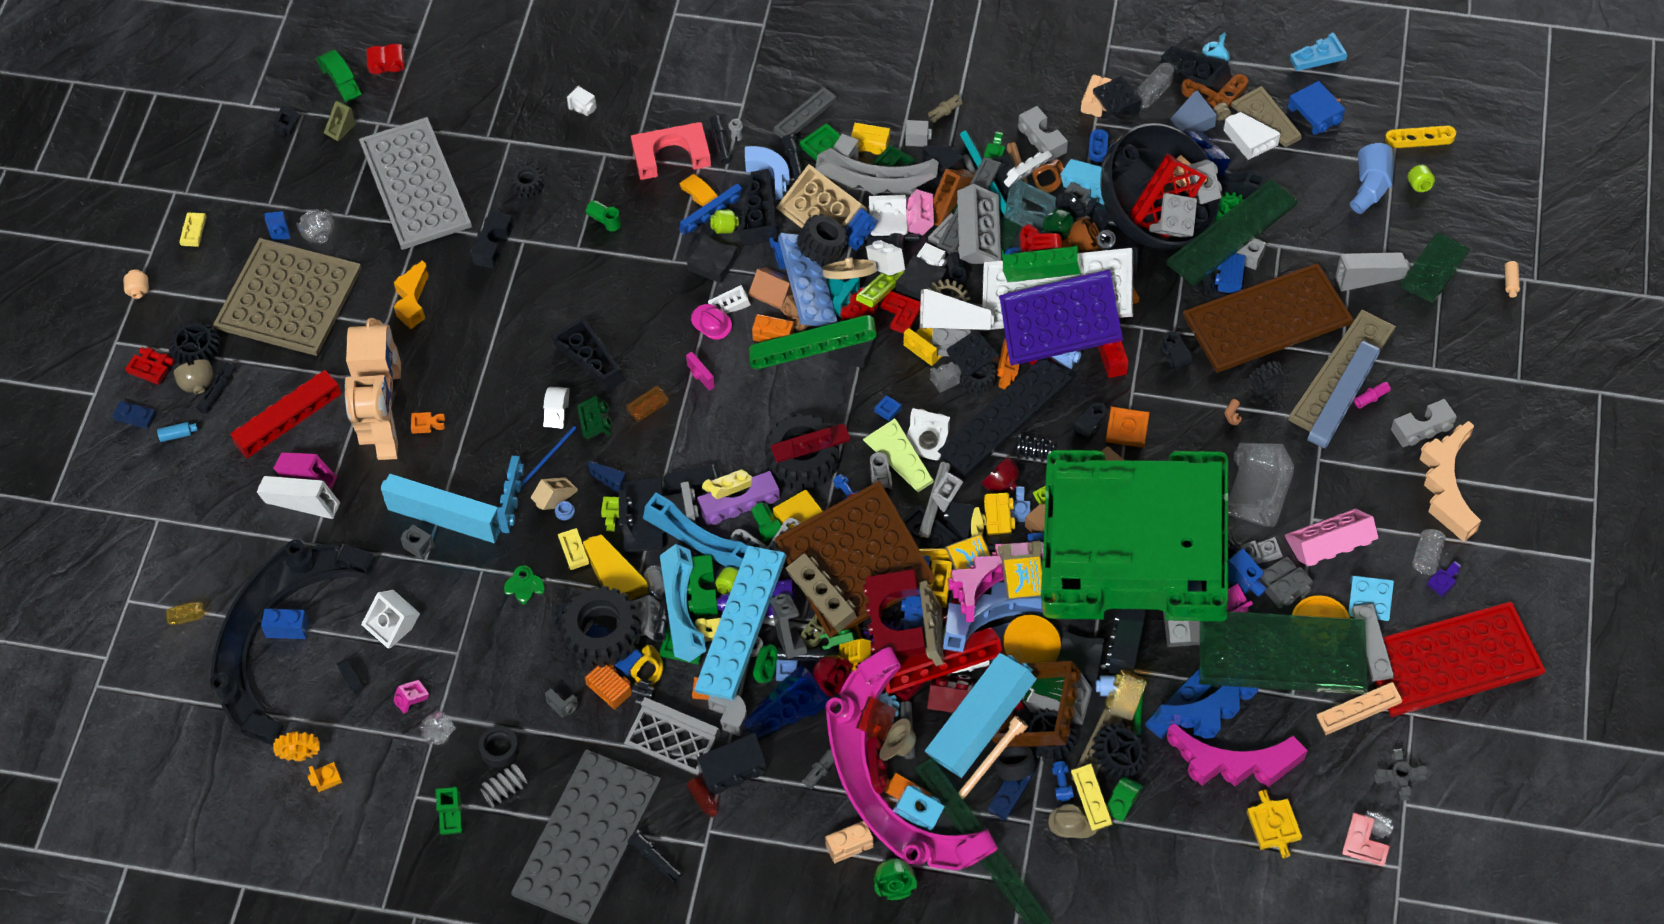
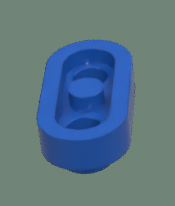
M1097 129L1090 135L1088 156L1094 162L1103 161L1107 153L1108 133L1106 131Z

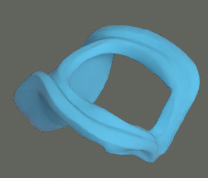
M1224 32L1220 35L1219 43L1210 42L1206 44L1202 49L1203 54L1228 61L1229 63L1230 56L1224 47L1226 33ZM1209 47H1215L1213 50L1209 51Z

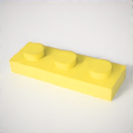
M1089 764L1072 770L1071 772L1092 832L1112 825L1092 765Z

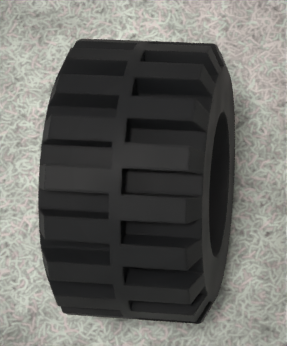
M821 214L820 216L813 215V217H809L798 234L797 246L800 247V252H803L804 256L810 258L812 262L816 261L817 264L823 263L828 265L837 261L847 244L848 236L846 235V230L843 229V225L839 224L836 219L833 220L830 216L825 217Z

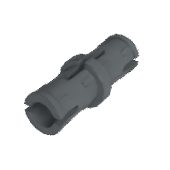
M828 749L824 756L813 764V769L802 780L803 784L809 789H813L820 778L826 776L827 770L834 763L832 750Z

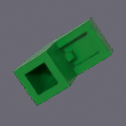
M457 787L436 789L440 834H461L462 803L459 789Z

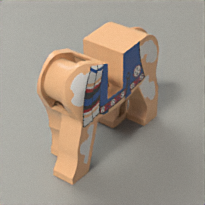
M368 318L365 326L349 327L347 332L346 362L351 377H345L347 416L357 434L359 445L375 444L378 460L397 459L398 440L391 406L393 379H401V361L393 341L390 326L382 325L380 320Z

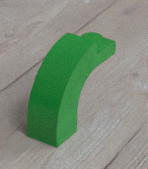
M332 49L316 57L324 74L327 73L331 77L344 102L361 95L353 79L352 72L337 51Z

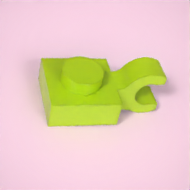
M603 497L601 515L606 517V531H615V519L619 518V497Z

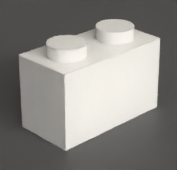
M882 240L875 241L872 245L866 247L868 260L876 262L877 271L890 276L905 270L902 249L885 243Z

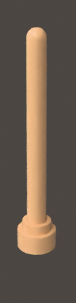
M1014 716L1010 721L1009 731L958 792L957 796L959 799H964L1015 735H1019L1027 729L1028 725L1023 720Z

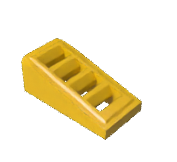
M857 639L839 644V656L849 660L851 664L863 662L871 657V641Z

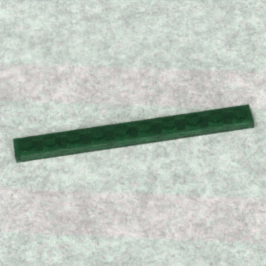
M933 758L915 767L916 774L929 792L932 793V796L941 801L940 804L945 806L943 809L944 813L960 835H968L985 830ZM999 849L980 860V863L1024 924H1052V921Z

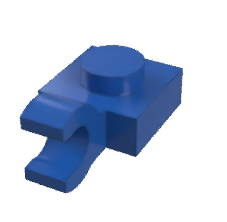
M771 237L770 246L774 250L779 269L786 268L780 243L774 242Z

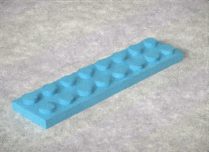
M753 546L747 547L694 689L696 693L734 701L768 609L769 598H772L787 556L784 552Z

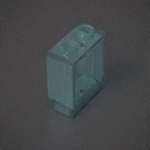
M1018 180L1009 188L1004 218L1022 226L1030 224L1038 229L1039 234H1044L1043 221L1050 212L1056 209V197ZM1023 197L1044 207L1042 218L1021 208Z

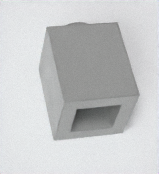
M907 120L906 146H927L928 139L931 140L932 129H928V121Z

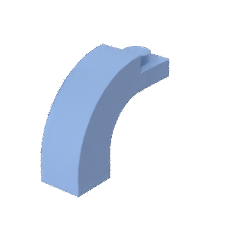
M745 147L746 172L769 169L770 175L775 182L776 200H782L783 192H786V185H790L789 169L785 160L776 152L764 147Z

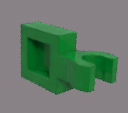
M995 133L993 144H987L984 157L993 159L1004 156L1005 146H1001L1003 133Z
M850 629L840 631L838 633L839 636L830 639L827 634L820 636V639L828 638L829 644L823 646V649H830L835 645L859 639L857 632L850 633Z

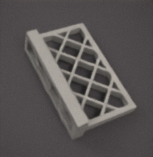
M644 697L641 703L642 708L624 744L699 776L698 766L696 769L688 766L686 759L710 752L715 741H718L721 735L719 729ZM644 714L652 716L654 723L643 727L641 720ZM664 723L671 724L673 731L661 735L658 726ZM656 727L659 736L648 740L645 731ZM684 730L688 731L691 739L679 742L677 733ZM643 733L644 742L639 744L631 742L634 735ZM675 735L678 744L666 748L663 739ZM702 738L709 740L706 748L698 750L695 741ZM661 740L664 749L657 752L652 751L649 744ZM693 742L696 752L684 755L681 746ZM679 748L682 757L675 760L671 759L668 751Z

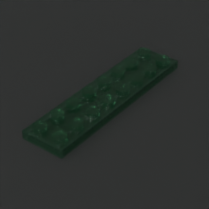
M1270 179L1167 259V265L1191 285L1195 286L1294 208L1298 200Z

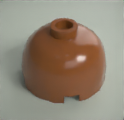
M1084 216L1077 220L1070 229L1069 243L1071 247L1077 246L1081 253L1102 249L1097 242V236L1100 232L1095 223L1091 224L1088 221L1091 219L1089 216Z

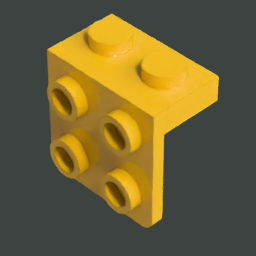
M908 328L904 332V346L933 366L942 357L937 356V348L932 345L933 329L920 328L914 332Z

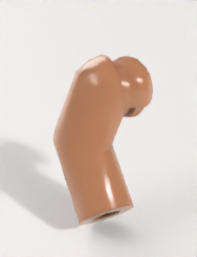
M1236 399L1231 400L1224 412L1231 425H1238L1242 420V417H1238V413H1236L1240 402Z

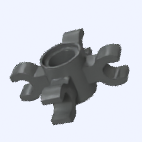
M1393 749V754H1391L1392 763L1394 764L1393 769L1376 770L1374 775L1375 783L1380 784L1390 781L1393 786L1399 789L1400 801H1406L1411 796L1410 787L1408 786L1409 780H1426L1425 775H1428L1427 767L1411 768L1408 763L1403 761L1402 749ZM1397 773H1402L1405 777H1400Z

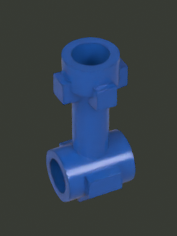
M840 474L834 478L835 488L842 489L847 496L845 499L851 494L859 492L858 490L856 492L851 490L847 484L849 479L846 476L844 477Z
M1059 761L1054 763V768H1052L1053 775H1057L1059 787L1055 788L1057 800L1062 802L1069 801L1074 796L1072 785L1067 786L1065 773L1069 772L1068 766H1066L1065 762Z

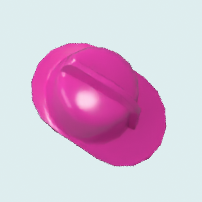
M703 304L692 313L691 321L693 326L711 339H722L731 331L732 322L730 317L714 305Z

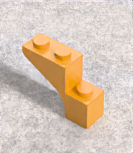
M423 261L414 265L408 272L399 276L394 281L397 294L403 298L394 305L396 317L410 329L425 319L423 308L417 303L429 277L426 264Z

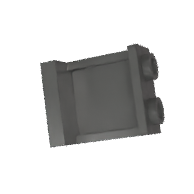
M778 594L773 598H769L778 640L787 658L790 659L807 654L806 646L797 628H789L788 619L799 616L790 594Z

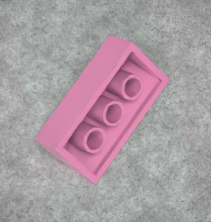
M1358 509L1350 510L1285 534L1286 540L1298 561L1308 566L1315 565L1322 559L1334 558L1338 553L1353 551L1354 547L1369 545L1373 540L1378 539L1373 516Z

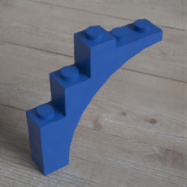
M1237 643L1230 652L1229 669L1225 681L1215 693L1206 699L1192 704L1178 706L1160 705L1154 713V721L1161 722L1164 725L1177 724L1184 728L1194 727V735L1207 739L1214 738L1221 729L1220 717L1222 719L1233 718L1240 710L1239 698L1242 700L1252 699L1259 691L1257 646Z

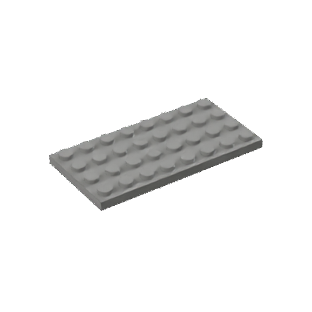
M428 117L359 139L402 250L472 227Z

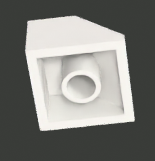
M394 590L378 592L361 625L389 649L412 630L420 613Z

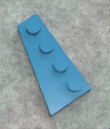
M520 456L511 457L507 472V479L509 481L504 483V495H501L500 498L501 508L498 507L497 510L502 533H510V528L515 523V514L513 512L518 507V497L516 495L521 490L520 476L524 474V464H521Z

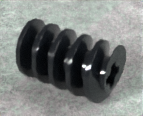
M1019 433L1015 452H1017L1018 458H1021L1025 453V459L1027 460L1032 455L1034 461L1040 456L1041 462H1044L1048 454L1056 450L1057 441L1053 445L1052 439L1049 438L1048 442L1045 443L1044 437H1042L1037 442L1036 436L1029 441V435L1026 434L1025 438L1022 439L1021 433Z

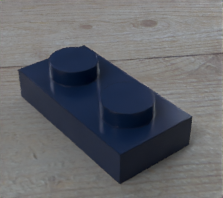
M120 401L112 418L115 421L149 429L156 416V411Z

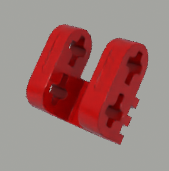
M1030 224L1024 226L1021 230V253L1062 248V238L1059 234H1039L1038 229Z

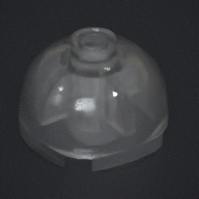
M319 209L304 214L300 218L301 222L299 224L297 222L296 225L302 238L310 243L322 244L328 241L335 230L334 219L329 210L324 209L325 212H320Z

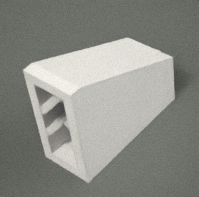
M1239 112L1225 119L1224 132L1248 160L1278 146L1280 138L1278 131L1244 113Z

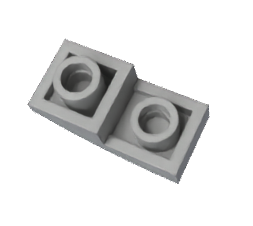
M1275 537L1257 544L1255 541H1252L1240 547L1249 554L1256 564L1283 557Z

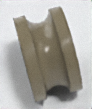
M1220 103L1213 108L1217 115V120H1224L1231 114L1226 103Z

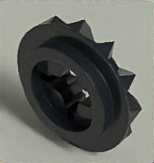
M1061 193L1057 198V206L1070 212L1073 217H1080L1084 212V205L1076 196L1069 193Z

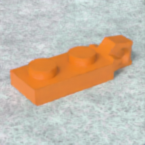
M1006 339L1003 341L997 376H1000L998 387L1006 389L1010 382L1014 381L1018 375L1020 365L1011 366Z

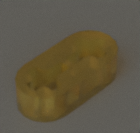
M199 602L172 607L165 612L166 622L170 625L199 620L205 615L203 604Z

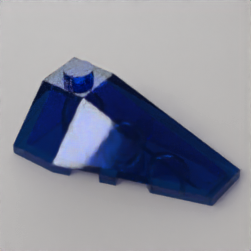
M800 665L772 691L743 723L752 734L755 733L756 737L759 738L778 730L786 724H793L801 718L817 714L826 706L830 698L821 690L810 672L803 665Z

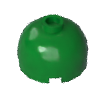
M897 858L883 861L874 873L876 893L880 897H882L881 894L887 896L888 900H900L911 895V890L917 887L916 874L912 866L904 860Z

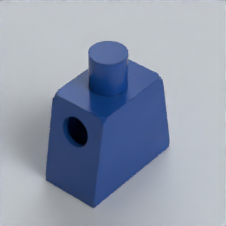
M1241 549L1228 561V582L1232 586L1238 584L1244 595L1252 590L1260 597L1267 590L1260 582L1264 575L1263 571L1244 549Z

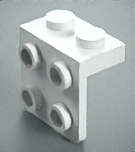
M906 195L869 196V214L879 221L874 230L871 231V235L885 236L892 233L906 235L908 233Z
M912 409L907 438L918 456L932 460L940 459L941 454L937 451L945 445L950 430V417L927 412L924 409Z

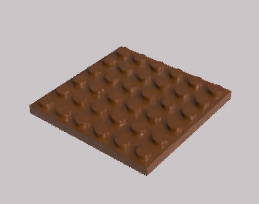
M880 481L774 538L781 552L786 554L788 565L804 553L808 558L812 556L819 564L818 570L821 573L825 571L831 578L830 584L833 587L837 585L843 592L842 598L845 601L850 600L855 606L856 610L854 612L857 618L841 631L850 629L871 617V615H867L866 604L869 603L868 596L865 597L863 585L867 584L866 577L914 569L917 575L919 590V582L927 580L930 585L937 581ZM815 574L808 575L806 580H812ZM821 589L818 594H825L827 589ZM807 597L829 639L836 637L838 632ZM907 597L892 600L885 606L884 610ZM834 603L830 609H837L840 604Z

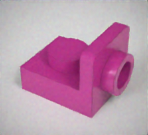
M416 680L398 686L394 702L403 713H406L410 705L427 700L429 693L422 683Z

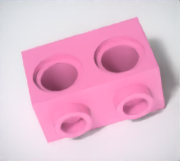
M916 190L906 200L908 232L923 236L934 225L933 194Z

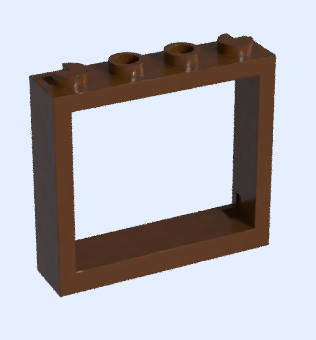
M1073 661L1025 663L1033 670L1031 673L1036 679L1065 677L1055 731L1016 734L1007 747L1066 745L1067 738L1070 735V722L1074 715L1073 707L1077 698L1078 681L1081 679V672ZM1013 711L992 737V741L996 745L1009 731Z

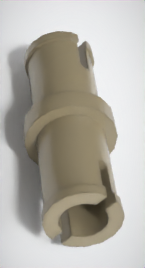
M954 95L946 102H941L937 108L928 113L929 117L935 115L930 120L936 122L944 115H949L953 109L962 105V100L955 103L960 97Z

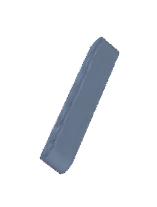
M1365 341L1360 343L1311 429L1307 441L1325 449L1327 448L1374 365L1381 348Z

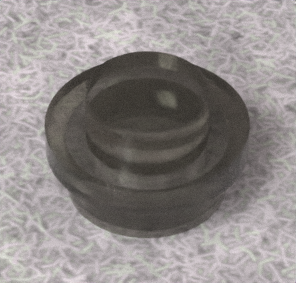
M925 431L919 436V445L923 449L930 450L938 444V437L932 431Z

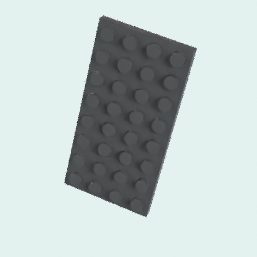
M585 750L511 892L512 896L578 923L590 924L629 847L627 841L639 828L661 784V778Z

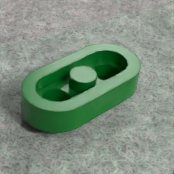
M764 645L759 650L753 671V676L758 683H768L773 678L778 660V651L774 645Z

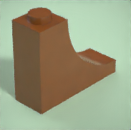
M945 169L933 198V215L936 226H939L949 216L957 205V191L969 186L975 174L965 169Z

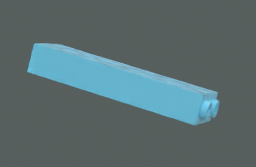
M389 474L387 480H384L381 485L387 509L492 543L496 542L501 532L497 515L498 507Z
M999 653L926 748L925 752L935 762L962 778L1036 681L1035 676L1031 673L1033 670L1025 663L1018 664V660L1013 656L1008 655L1006 657Z

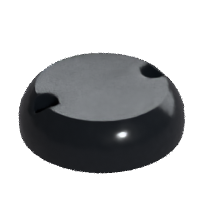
M1149 123L1136 126L1125 132L1108 149L1100 174L1101 195L1110 218L1129 238L1150 248L1160 250L1178 249L1195 242L1208 232L1217 217L1220 198L1204 204H1196L1193 236L1189 237L1169 235L1167 239L1157 233L1149 232L1150 230L1140 225H1135L1128 217L1130 211L1167 153L1175 159L1181 155L1190 164L1203 160L1210 161L1203 149L1184 132L1168 125ZM1173 182L1165 184L1163 188L1164 193L1174 190ZM1185 191L1178 193L1179 196L1188 197ZM1163 198L1155 200L1153 203L1154 208L1162 206ZM1161 211L1155 212L1157 220L1161 219ZM1153 213L1146 215L1143 221L1146 223L1154 221Z

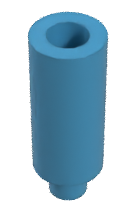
M188 422L157 429L160 442L191 436V432L198 431L196 423L189 425Z

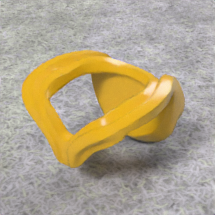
M646 645L641 650L643 657L631 669V676L638 683L642 681L637 676V672L646 661H649L656 666L654 674L648 679L652 681L651 685L653 686L661 677L663 661L655 647Z

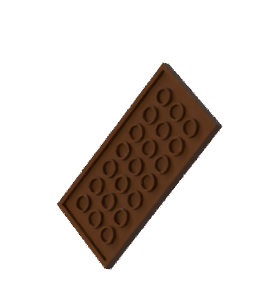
M1318 263L1183 311L1184 319L1216 373L1353 323L1352 316Z

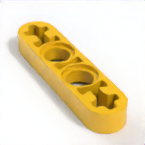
M1451 126L1390 130L1386 134L1385 144L1391 148L1451 144L1455 140L1456 130ZM1431 134L1434 136V138L1428 139L1425 137V135ZM1413 135L1416 137V139L1410 140L1407 138V136Z

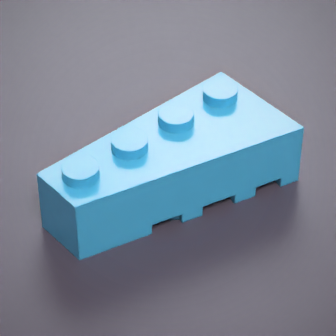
M1071 159L1061 172L1063 187L1067 188L1073 182L1090 190V199L1096 198L1099 203L1104 205L1100 189L1102 167Z

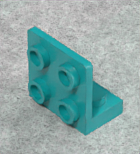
M826 278L836 316L841 318V310L850 303L852 295L859 291L860 278H851L846 282L840 279Z

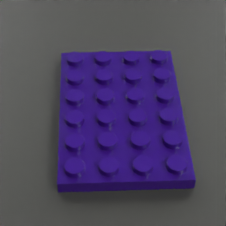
M1110 270L999 295L1011 366L1123 341Z

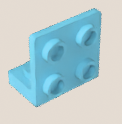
M1351 575L1349 616L1354 617L1352 612L1354 606L1373 604L1377 620L1388 621L1390 618L1394 581Z

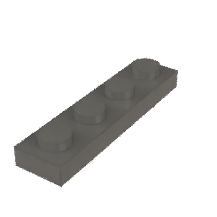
M823 87L773 128L774 133L781 138L788 134L796 135L835 103L836 96Z

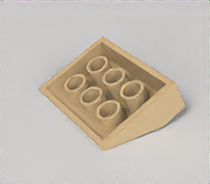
M808 164L776 207L801 228L809 217H813V215L820 216L821 214L825 217L830 216L833 220L836 219L839 224L843 225L844 230L861 208L866 212L869 210L810 164Z

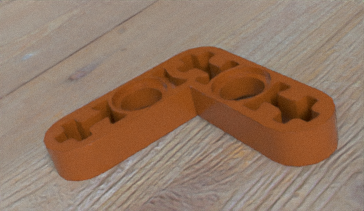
M1237 74L1218 93L1202 84L1186 79L1182 83V93L1188 98L1195 91L1208 95L1209 98L1205 99V101L1212 110L1220 103H1226L1229 108L1231 102L1237 100L1247 89L1248 78L1245 75ZM1232 92L1234 95L1227 96L1225 95V93Z

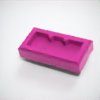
M688 353L686 355L687 366L691 369L692 375L696 380L699 379L710 391L715 386L714 376L694 353Z

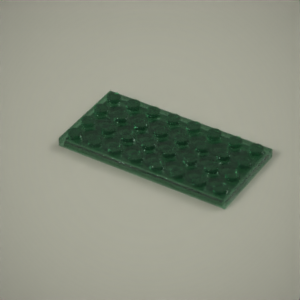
M1227 611V618L1224 621H1199V684L1367 695L1365 620Z

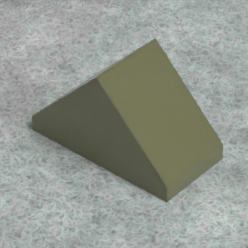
M335 101L324 133L340 141L356 125L352 109L339 101Z

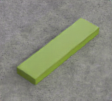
M904 271L890 276L881 273L857 294L856 301L873 308L896 287V281Z

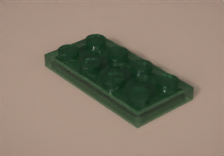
M1436 232L1402 280L1400 287L1434 304L1468 255L1470 249Z

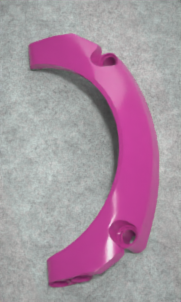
M888 647L860 663L858 669L852 671L839 693L842 698H832L826 704L828 733L834 762L842 785L856 811L872 832L890 850L908 864L921 865L928 861V865L931 868L960 871L977 863L998 849L988 829L959 836L939 835L922 830L893 812V808L884 799L883 795L877 794L871 784L867 750L871 716L881 692L901 668L892 648ZM840 703L841 710L836 713V706ZM914 850H917L918 857L913 860L911 854Z

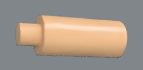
M1515 261L1505 263L1506 292L1509 293L1510 297H1516L1517 292L1520 290L1519 265Z

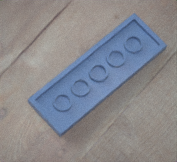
M780 233L778 239L801 325L826 326L838 323L827 281L823 276L822 263L812 262L810 258L804 256L803 252H800V247L797 246L798 235Z

